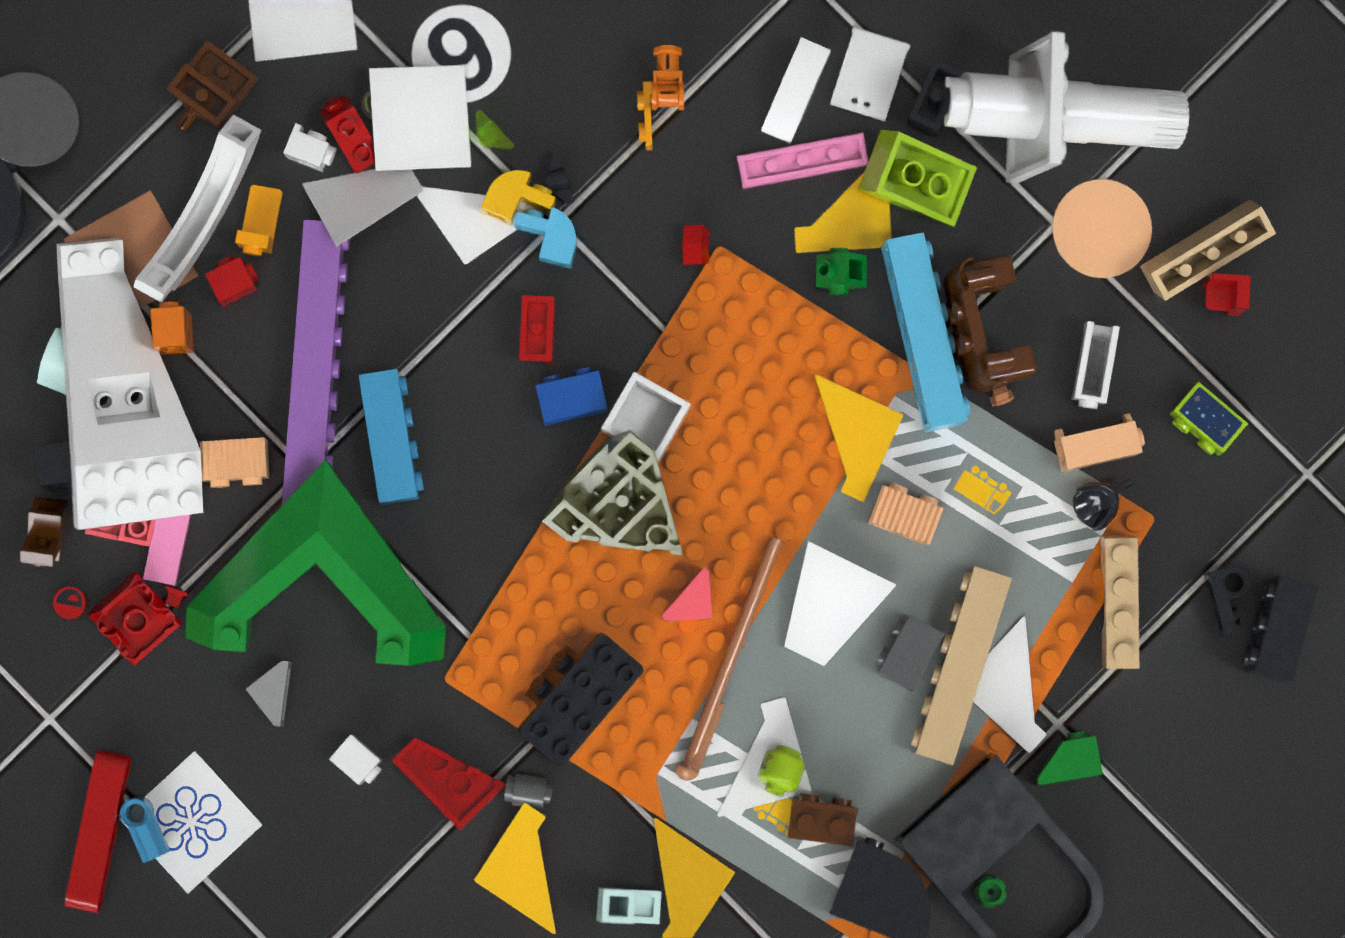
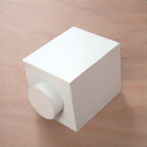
M352 734L329 759L358 785H362L364 781L370 784L382 770L378 766L382 759Z

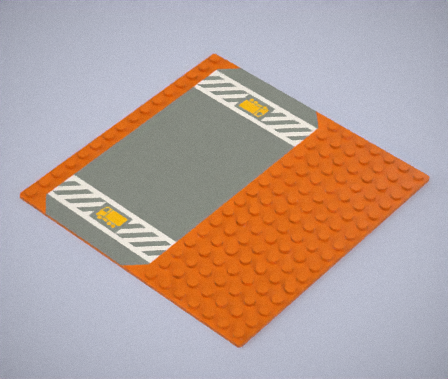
M717 247L709 258V264L704 266L637 374L691 404V408L658 464L683 556L670 554V551L651 549V551L603 546L599 545V542L566 541L542 522L445 675V681L518 728L537 706L525 693L530 689L533 680L541 676L548 668L552 658L562 651L566 645L580 655L598 633H605L643 666V673L569 761L850 938H889L829 914L857 840L865 842L867 836L885 843L883 850L898 856L908 863L918 874L927 889L930 881L893 839L989 753L997 755L1005 763L1017 744L1006 731L973 702L954 765L951 766L914 754L916 747L911 745L916 726L922 728L926 717L920 714L926 695L932 697L935 684L930 683L935 665L942 666L945 653L940 652L944 636L946 633L951 635L955 622L950 621L955 602L961 604L965 591L959 590L965 571L971 573L972 568L976 566L1012 578L989 653L1022 617L1026 618L1035 715L1104 604L1100 536L1134 535L1138 538L1139 547L1154 523V516L1118 494L1120 503L1116 516L1104 529L1094 531L1078 519L1077 514L1074 512L1072 501L1079 486L1088 483H1099V481L1080 469L1061 473L1056 454L969 400L970 415L967 416L968 420L963 425L924 433L907 361L724 247ZM815 375H819L903 414V418L864 502L841 492L847 475ZM601 429L576 470L611 436L602 432ZM890 482L908 488L907 495L919 499L920 495L924 494L939 500L937 506L944 509L929 546L868 524L882 485L889 487ZM771 537L781 540L783 543L747 632L744 648L740 647L735 666L720 703H724L725 706L701 765L699 775L690 781L682 780L676 774L675 765H682L769 540ZM808 541L896 584L894 589L825 666L784 647ZM705 567L709 571L712 619L665 622L661 616ZM909 615L944 633L912 692L878 674L877 672L881 666L875 664L884 646L890 649L896 637L892 636L891 633L898 620L902 618L906 621ZM783 697L786 698L811 787L810 792L803 794L820 796L819 802L832 804L833 798L852 800L851 807L858 808L853 847L787 838L792 799L799 800L800 795L721 817L717 816L765 721L761 708L762 703Z

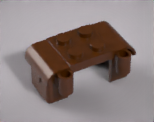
M1008 255L974 261V257L967 258L951 269L945 275L943 282L947 298L948 321L946 323L952 327L955 342V353L953 354L956 358L959 357L968 387L977 393H986L998 386L1023 381L1037 372L1032 345L988 352L976 296L1007 289V284L1017 283L1013 262Z

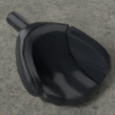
M1128 478L1115 487L1110 483L1104 482L1088 483L1079 486L1072 501L1074 512L1077 514L1078 519L1094 531L1104 529L1117 514L1120 503L1118 494L1132 486L1133 481Z

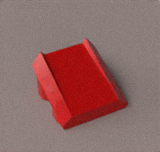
M137 572L129 575L126 580L102 601L94 605L88 614L96 624L97 629L104 636L108 637L132 666L142 660L182 623Z

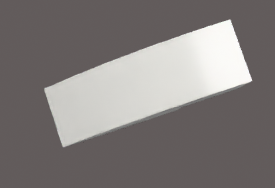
M801 37L766 117L762 132L791 144L829 58L830 49Z

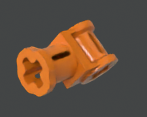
M675 45L655 47L653 55L656 57V71H653L652 111H657L658 107H678L679 110H684V81H682V71H679V57L682 55V48ZM667 61H669V69L666 68Z

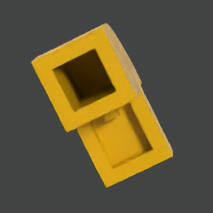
M522 170L509 171L493 181L481 205V213L511 225L521 202L550 214L551 208L555 206L556 197L551 195L552 191L542 185L534 184L533 187L528 186L531 181L530 172Z

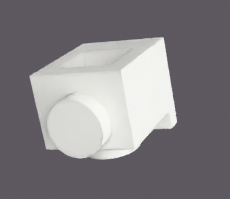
M295 123L283 153L290 160L323 172L325 165H331L337 148L325 142L326 136L309 130L308 134H305L302 125Z

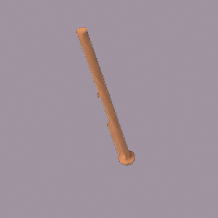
M773 537L769 540L682 765H675L676 774L682 780L690 781L699 775L701 765L725 706L724 703H720L735 666L740 647L744 648L747 632L783 543L781 540Z

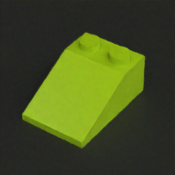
M881 130L858 190L903 209L955 227L977 167L899 131Z

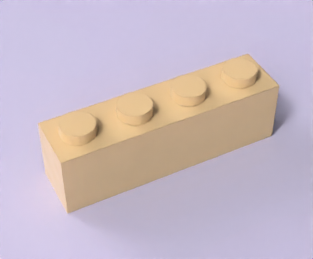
M1248 200L1142 264L1140 268L1153 292L1166 301L1272 237L1276 232L1262 206Z

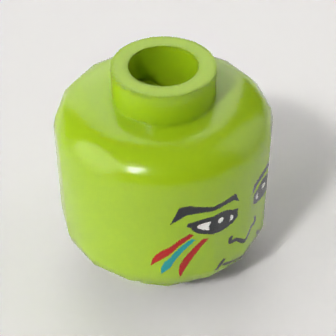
M777 745L776 749H770L765 753L758 772L759 780L766 785L765 791L776 796H783L784 792H794L798 789L805 770V763L800 758V752L790 747Z

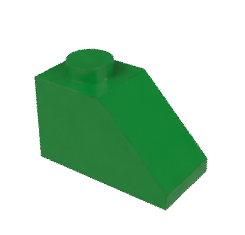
M1087 730L1068 733V740L1060 741L1034 778L1035 785L1039 786L1103 775L1096 736L1088 737Z

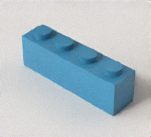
M397 369L358 375L379 503L386 505L420 499L419 491L424 490L421 471L415 472L413 459H418L419 453L416 439L410 440L408 427H414L411 407L405 408L403 396L409 395L406 376H400Z

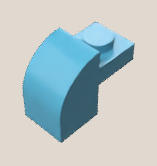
M553 207L551 208L549 219H544V214L535 210L526 209L525 214L517 212L514 222L515 229L544 236L539 254L540 262L571 269L577 247L576 233L571 220L563 212Z

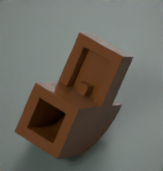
M35 497L28 512V535L20 551V562L43 567L53 566L55 561H60L67 527L68 500Z

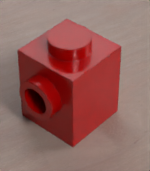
M233 256L227 257L216 263V269L205 274L218 302L223 307L258 290L254 281L259 278L251 262L245 264L240 257L234 259Z

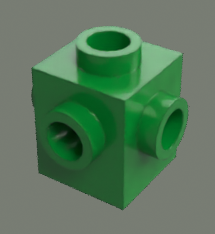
M830 248L829 254L816 255V287L829 289L830 295H848V289L866 287L867 255L850 253L848 248Z

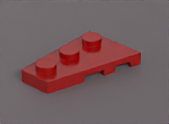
M416 737L391 761L459 831L506 786V783L484 774L480 770L451 757L449 754Z

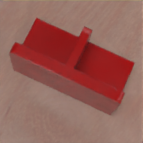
M1211 273L1202 284V288H1206V308L1214 311H1226V315L1240 316L1249 309L1251 276Z
M522 295L519 361L546 362V365H553L554 296Z

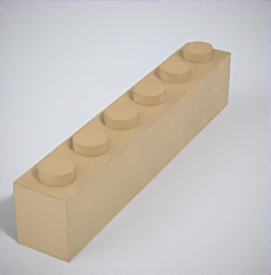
M976 566L972 568L971 573L965 571L959 589L965 591L961 604L955 602L950 621L955 622L951 635L945 634L940 652L945 653L942 666L935 665L930 683L935 684L932 697L926 695L920 714L926 717L922 728L916 726L912 737L911 745L916 747L914 754L951 766L954 765L1009 590L1011 577Z

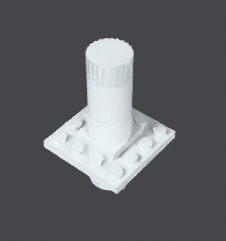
M1051 32L1009 56V75L964 72L960 78L946 77L945 87H950L951 102L948 116H944V126L956 127L958 133L964 135L1007 138L1006 182L1020 183L1062 164L1066 154L1065 142L1178 149L1186 138L1189 126V103L1183 91L1099 85L1091 82L1067 80L1064 72V63L1067 61L1069 50L1068 44L1065 43V33Z

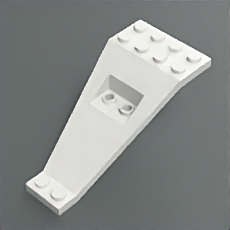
M118 237L57 244L74 527L81 530L203 513L201 450L161 356L153 348L152 335L124 272L123 240ZM138 392V399L131 402L132 394ZM103 396H107V403L100 406V399Z

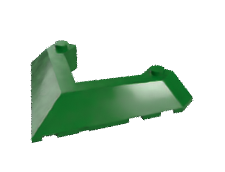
M325 459L277 512L265 522L239 552L215 575L208 585L187 605L185 638L213 650L246 652L251 642L252 616L315 563L377 630L376 663L410 666L444 659L446 625L439 616L437 617L427 603L424 594L414 580H411L399 559L371 520L367 519L359 503L346 485L342 484L333 471L331 464Z

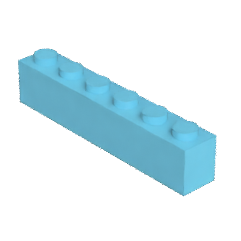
M924 232L888 239L882 244L881 250L924 433L961 426L968 420L967 416L970 415V406L967 397H962L960 384L963 383L960 366L955 365L952 353H955L954 338L952 334L947 333L945 322L948 321L947 308L944 303H940L938 291L941 289L938 273L932 270L930 261L933 259L932 245L930 241L925 240Z

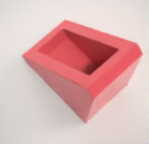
M705 567L661 616L665 622L712 619L709 571Z

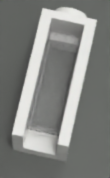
M1090 321L1084 323L1081 349L1071 397L1072 400L1079 401V407L1097 409L1098 404L1104 405L1107 403L1120 329L1118 326L1105 327L1094 325V322Z

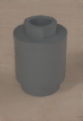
M516 773V777H507L504 802H512V806L522 807L526 803L534 809L543 810L544 804L551 803L553 785L547 784V777Z

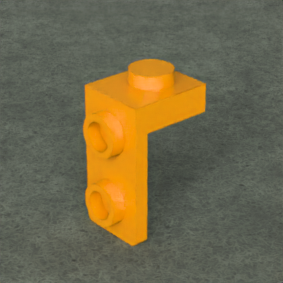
M652 81L643 82V91H637L638 110H644L645 123H638L639 142H646V150H652L650 100H652Z
M251 185L243 229L237 230L235 241L239 248H243V253L254 256H261L262 252L272 253L283 195L280 189Z

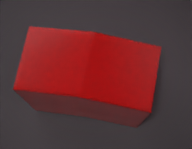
M684 225L682 242L683 265L709 264L710 230L704 225Z

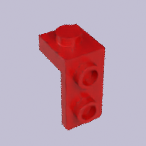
M347 95L334 97L324 104V108L319 110V113L354 172L360 173L374 165V140Z

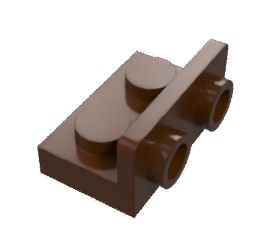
M800 793L799 800L792 799L787 838L853 847L858 808L851 807L852 800L833 798L832 804L820 803V796Z

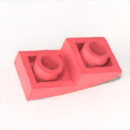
M156 519L85 529L84 534L150 547Z

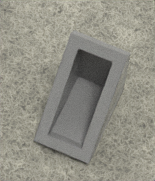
M281 661L246 688L247 692L274 726L284 727L292 662Z

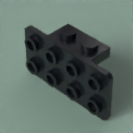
M598 633L580 655L566 645L562 651L552 658L551 664L542 675L533 680L530 689L525 693L537 706L518 727L519 734L557 766L565 765L641 676L643 666L605 633Z

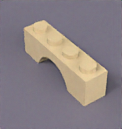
M1134 535L1100 536L1101 571L1104 585L1102 665L1106 669L1139 668L1138 538Z

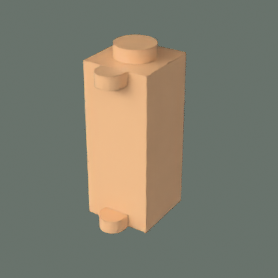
M1127 413L1122 415L1123 423L1069 436H1064L1062 429L1055 430L1056 440L1054 444L1061 473L1142 453L1145 441L1141 428H1137L1136 422L1132 421L1131 414Z

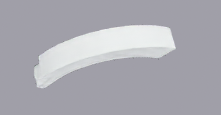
M235 115L221 129L205 170L189 202L159 250L135 279L134 288L161 303L171 290H176L203 251L230 204L253 155L261 129Z

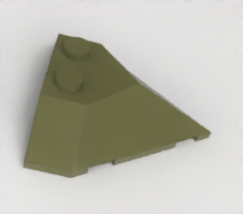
M631 430L607 438L563 483L542 518V522L566 541L599 542V545L643 551H651V549L670 551V554L683 556L655 450Z

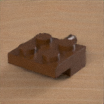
M206 40L189 64H184L166 88L187 109L175 125L184 132H187L198 117L208 121L221 131L257 84L259 78Z

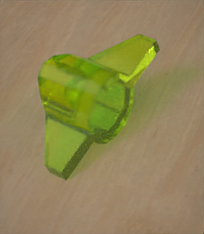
M481 110L476 113L477 137L485 148L495 147L510 150L515 146Z

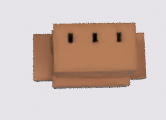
M1006 385L994 389L993 396L989 397L992 407L1003 405L1014 399L1011 389L1008 390Z

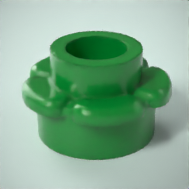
M985 876L979 880V885L974 889V895L976 900L981 901L983 907L994 908L995 905H1001L1005 901L1007 894L1004 889L1006 886L1000 878ZM989 889H993L994 893L992 895L987 893Z

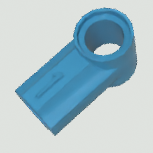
M138 796L125 802L120 811L121 820L127 825L143 863L170 852L154 815V806L151 801L146 797ZM136 803L144 808L145 816L143 820L137 821L131 817L130 807L132 804Z

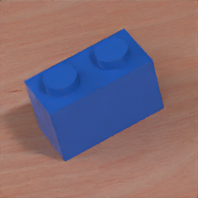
M591 367L573 371V377L564 379L560 378V374L541 378L542 384L536 385L545 426L608 412L599 371L592 372Z

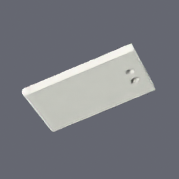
M853 27L852 37L830 105L885 122L907 51L910 49V44Z

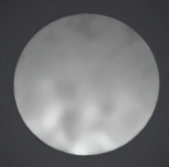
M19 72L1 77L0 159L11 164L28 167L45 165L63 156L73 145L79 129L78 110L70 94L59 83L41 74Z

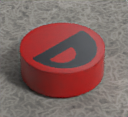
M64 587L55 594L53 607L55 612L62 618L76 619L85 612L87 598L78 588Z

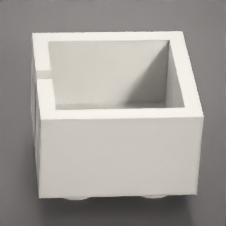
M633 372L602 426V432L612 437L631 430L655 450L659 464L691 408V404Z

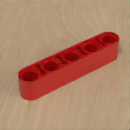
M99 749L96 752L65 897V907L93 913H98L101 908L131 765V756Z

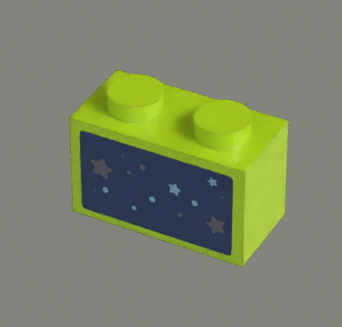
M1200 382L1193 385L1170 412V415L1174 418L1172 423L1183 433L1188 434L1190 431L1199 439L1197 442L1198 446L1209 455L1216 453L1218 456L1223 454L1248 425L1245 420Z

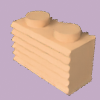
M265 437L200 442L202 481L205 483L210 482V488L230 487V481L242 480L243 486L262 485V479L270 478L268 440Z
M890 482L889 487L882 485L868 524L929 546L944 509L937 506L939 500L921 494L919 499L907 495L908 488Z

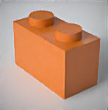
M178 302L159 303V308L151 309L153 348L161 355L194 353L192 314L183 306H179Z

